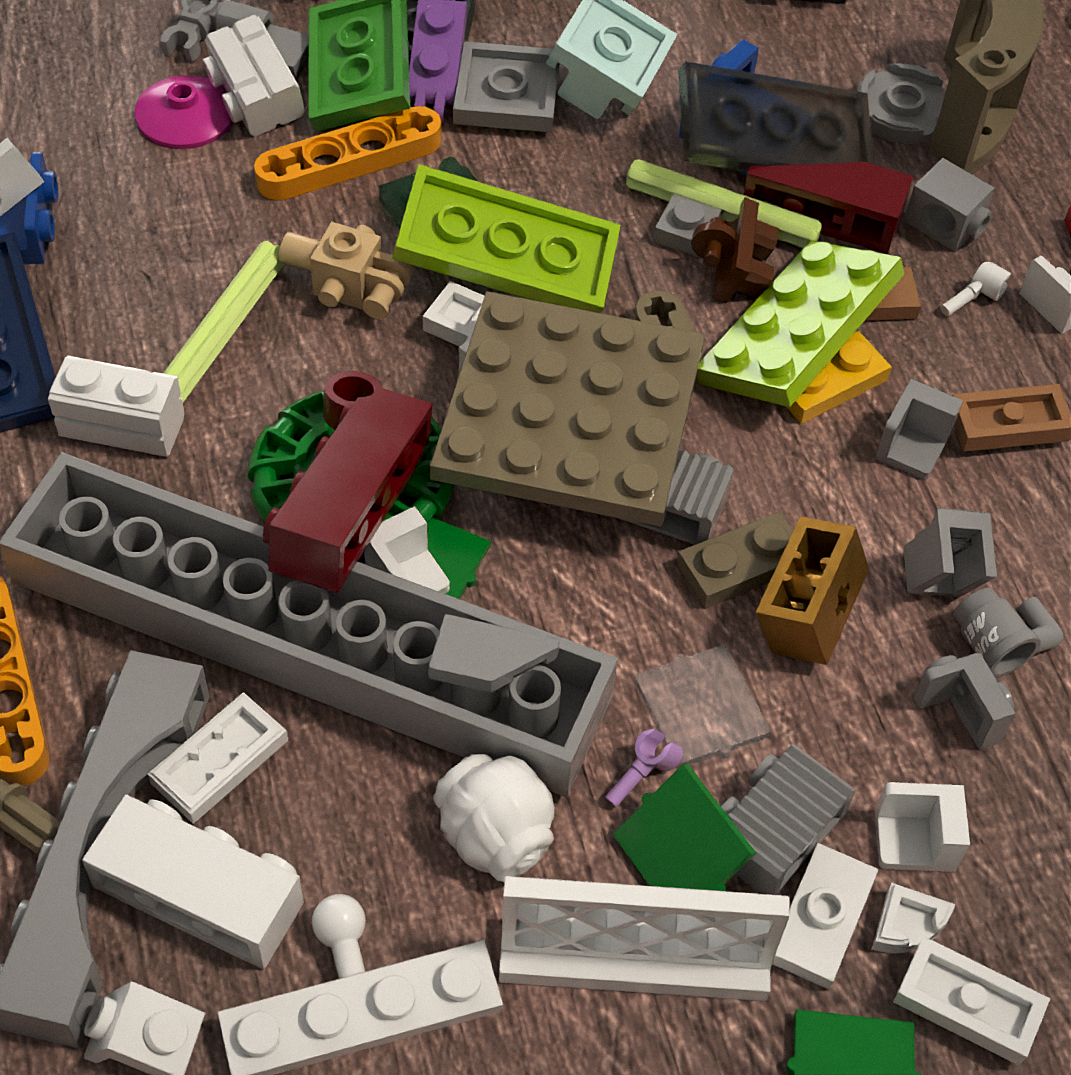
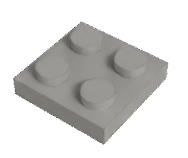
M464 41L453 106V124L552 132L560 69L559 62L555 68L546 64L553 49Z

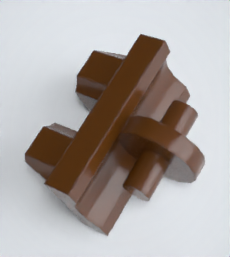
M746 197L741 202L740 213L737 219L725 224L722 218L714 217L710 222L696 227L692 234L691 246L696 255L703 258L708 266L717 265L712 298L724 303L729 301L736 290L758 299L773 281L774 267L756 260L752 256L763 261L767 260L774 251L778 240L779 228L757 220L759 203Z

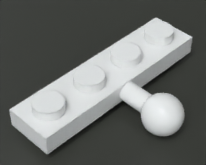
M334 894L324 898L313 912L312 928L318 940L332 948L339 979L218 1011L231 1075H275L502 1012L503 1003L485 940L365 972L358 939L363 934L366 923L362 906L357 900L345 894Z

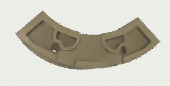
M960 0L945 54L946 60L953 67L929 149L939 160L944 158L968 173L974 174L999 152L1003 140L1011 130L1023 88L1041 38L1044 21L1042 0Z

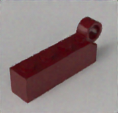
M340 372L331 376L326 381L324 386L323 418L327 425L335 431L331 437L324 436L320 440L313 463L306 472L299 471L292 482L289 497L281 508H273L266 519L262 537L263 542L269 544L268 571L335 593L339 592L429 448L433 403L384 389L376 378L363 372Z

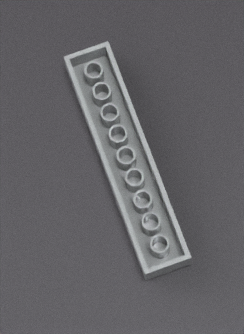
M63 452L58 456L0 539V549L12 582L463 758L469 757L471 754H486L492 760L504 756H514L522 759L535 771L538 778L545 783L549 791L564 797H568L613 697L618 658L360 562L356 563L338 593L268 571L269 544L263 542V526ZM445 614L560 639L559 653L556 660L548 664L541 662L515 675L513 682L491 693L428 678V666Z

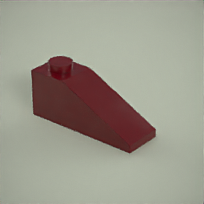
M867 162L751 166L747 173L744 195L819 220L822 224L820 232L822 235L888 254L904 214L914 176Z

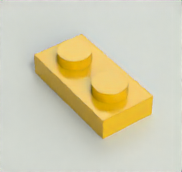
M857 331L842 346L791 407L786 406V408L802 424L888 381L892 366L862 333Z

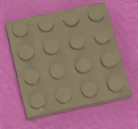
M486 291L430 464V480L662 527L703 350L705 334Z

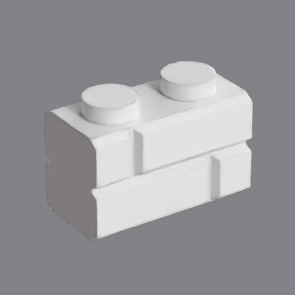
M254 14L235 22L232 28L226 26L206 35L204 40L209 57L202 59L203 65L212 85L215 88L223 85L227 93L222 94V99L233 123L243 120L250 135L256 137L275 129L278 123L284 125L303 117L305 109L300 88L260 17Z
M73 356L65 357L48 397L52 415L55 416L54 422L59 436L164 457L170 455L185 414L177 376L157 372L151 373L146 370Z

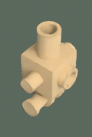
M331 221L320 241L288 232L284 236L279 250V260L281 263L311 271L313 295L318 296L322 304L328 307H335L339 302L363 309L367 315L374 319L386 318L389 313L390 303L397 302L401 298L404 286L409 283L413 275L411 264L392 259L393 255L382 252L381 236L375 235L374 231L366 225H358L355 229Z

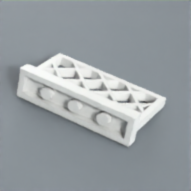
M505 876L499 983L767 1001L770 994V968L790 917L789 896Z

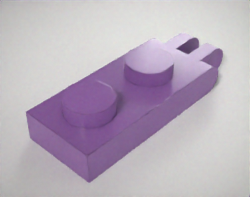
M418 0L409 66L410 102L415 103L414 107H427V104H435L434 111L440 116L441 122H445L447 105L454 106L465 38L467 1Z

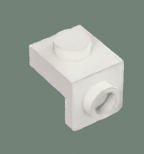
M131 981L110 992L107 996L102 995L92 1007L84 1028V1035L90 1037L84 1059L98 1064L111 1058L150 1075H184L205 1012Z

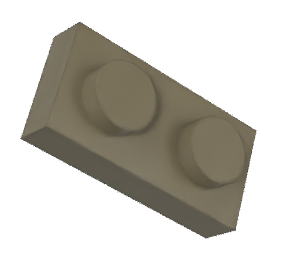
M779 511L679 551L677 566L704 609L769 583L793 533V529Z

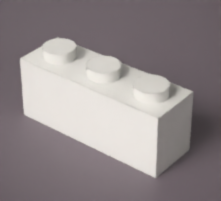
M126 794L82 859L93 888L263 970L267 967L304 903L300 877L297 875L294 867L287 861L270 853H263L259 857L239 848V844L232 836L216 827L206 826L204 830L190 825L182 821V817L177 811L158 800H149L146 804Z

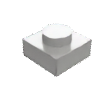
M673 194L655 227L653 242L699 257L692 250L691 246L694 229L700 224L710 222L714 217L720 218L722 209Z

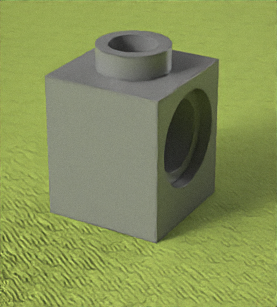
M942 158L914 185L904 222L956 252L970 237L977 239L987 228L993 212L988 207L995 187Z

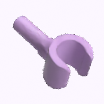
M655 729L643 731L638 735L635 742V752L638 758L606 794L605 798L614 807H617L653 768L660 771L674 769L683 757L682 747L674 742L669 743L655 757L656 747L664 740L665 734Z

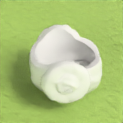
M471 754L469 757L462 759L459 764L452 767L444 777L438 780L433 800L441 810L440 831L444 833L449 844L457 850L458 855L467 865L476 870L490 873L497 881L505 882V876L519 877L542 859L544 852L548 851L549 846L554 840L553 833L550 830L554 818L552 795L545 783L538 778L535 771L524 760L514 756H504L492 760L486 754Z

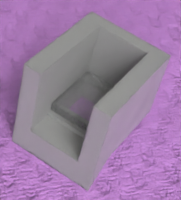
M937 508L932 524L917 533L915 539L903 545L907 593L961 597L997 577L990 512Z

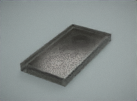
M687 61L678 70L684 162L741 171H749L751 166L867 162L875 165L867 93Z

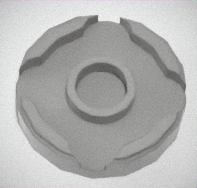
M890 64L885 71L876 73V69L868 72L859 82L854 110L863 126L872 134L887 141L903 144L927 142L933 138L946 89L942 87L943 80L934 72L917 65Z

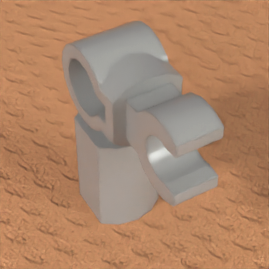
M181 0L183 9L176 18L177 25L171 26L163 32L161 44L166 56H170L176 47L184 45L186 59L192 63L201 54L200 40L204 41L207 34L226 26L232 28L235 22L254 14L260 17L267 29L270 24L274 25V17L270 11L230 0H224L223 3L217 0Z

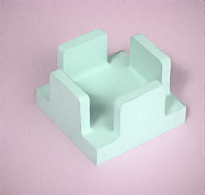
M582 0L551 51L546 64L555 68L559 62L568 68L569 73L558 90V95L592 117L599 119L611 99L616 98L625 103L621 111L630 116L633 109H636L678 34L624 0Z

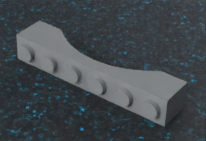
M130 650L122 672L116 671L111 676L105 696L107 709L100 726L94 725L88 732L83 749L85 764L77 782L71 781L64 791L60 806L62 821L55 839L46 840L39 853L36 866L38 881L30 900L24 899L19 904L13 918L11 928L13 943L5 963L0 962V1029L2 1031L80 1049L85 1036L84 1028L87 1018L98 1000L104 985L92 954L87 922L89 886L91 881L82 859L124 796L127 794L133 797L149 781L148 773L197 732L210 697L202 665Z

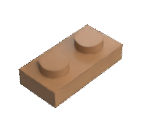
M1060 384L952 395L963 400L954 425L963 452L1071 440V413Z

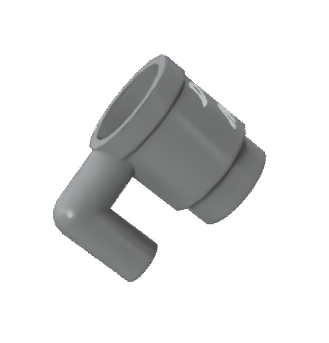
M983 588L965 598L953 613V617L961 626L960 634L975 653H981L995 678L1002 677L1020 668L1035 653L1057 647L1064 638L1061 627L1037 597H1031L1024 601L1016 612L1008 600L1000 598L992 588Z

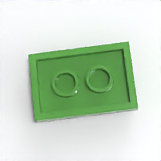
M338 0L309 8V120L315 131L410 109L407 0Z

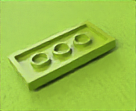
M418 164L392 259L530 300L601 313L605 304L621 224Z
M810 241L771 283L769 288L760 295L700 361L697 371L699 385L791 407L905 275L901 257L876 253L871 250L833 245L827 242Z

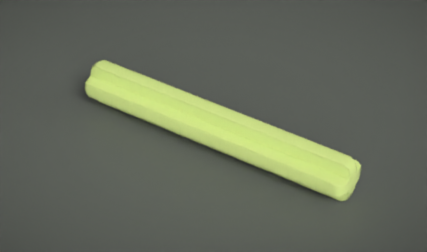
M641 159L634 160L628 170L626 185L638 192L667 202L670 201L673 194H677L722 209L720 218L728 223L739 217L741 202L746 197L759 203L757 220L779 228L778 240L804 248L810 241H818L822 226L819 220Z
M269 241L261 242L164 371L163 374L178 377L182 402L186 400L283 267L284 263H281L279 260V245H273Z

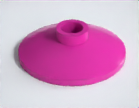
M180 75L156 82L141 94L135 105V120L140 132L153 143L173 149H191L210 144L223 136L229 130L233 121L222 99V94L227 93L224 86L220 85L215 88L209 78L202 76Z

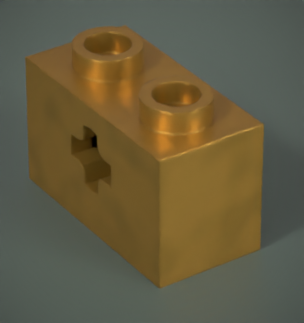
M800 516L755 612L771 653L828 665L869 571L856 526Z

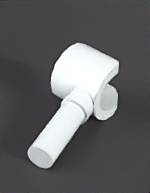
M992 262L982 263L971 283L960 293L941 305L942 313L945 316H950L972 299L977 298L980 293L995 301L999 300L1008 287L1006 280L1011 276V273Z

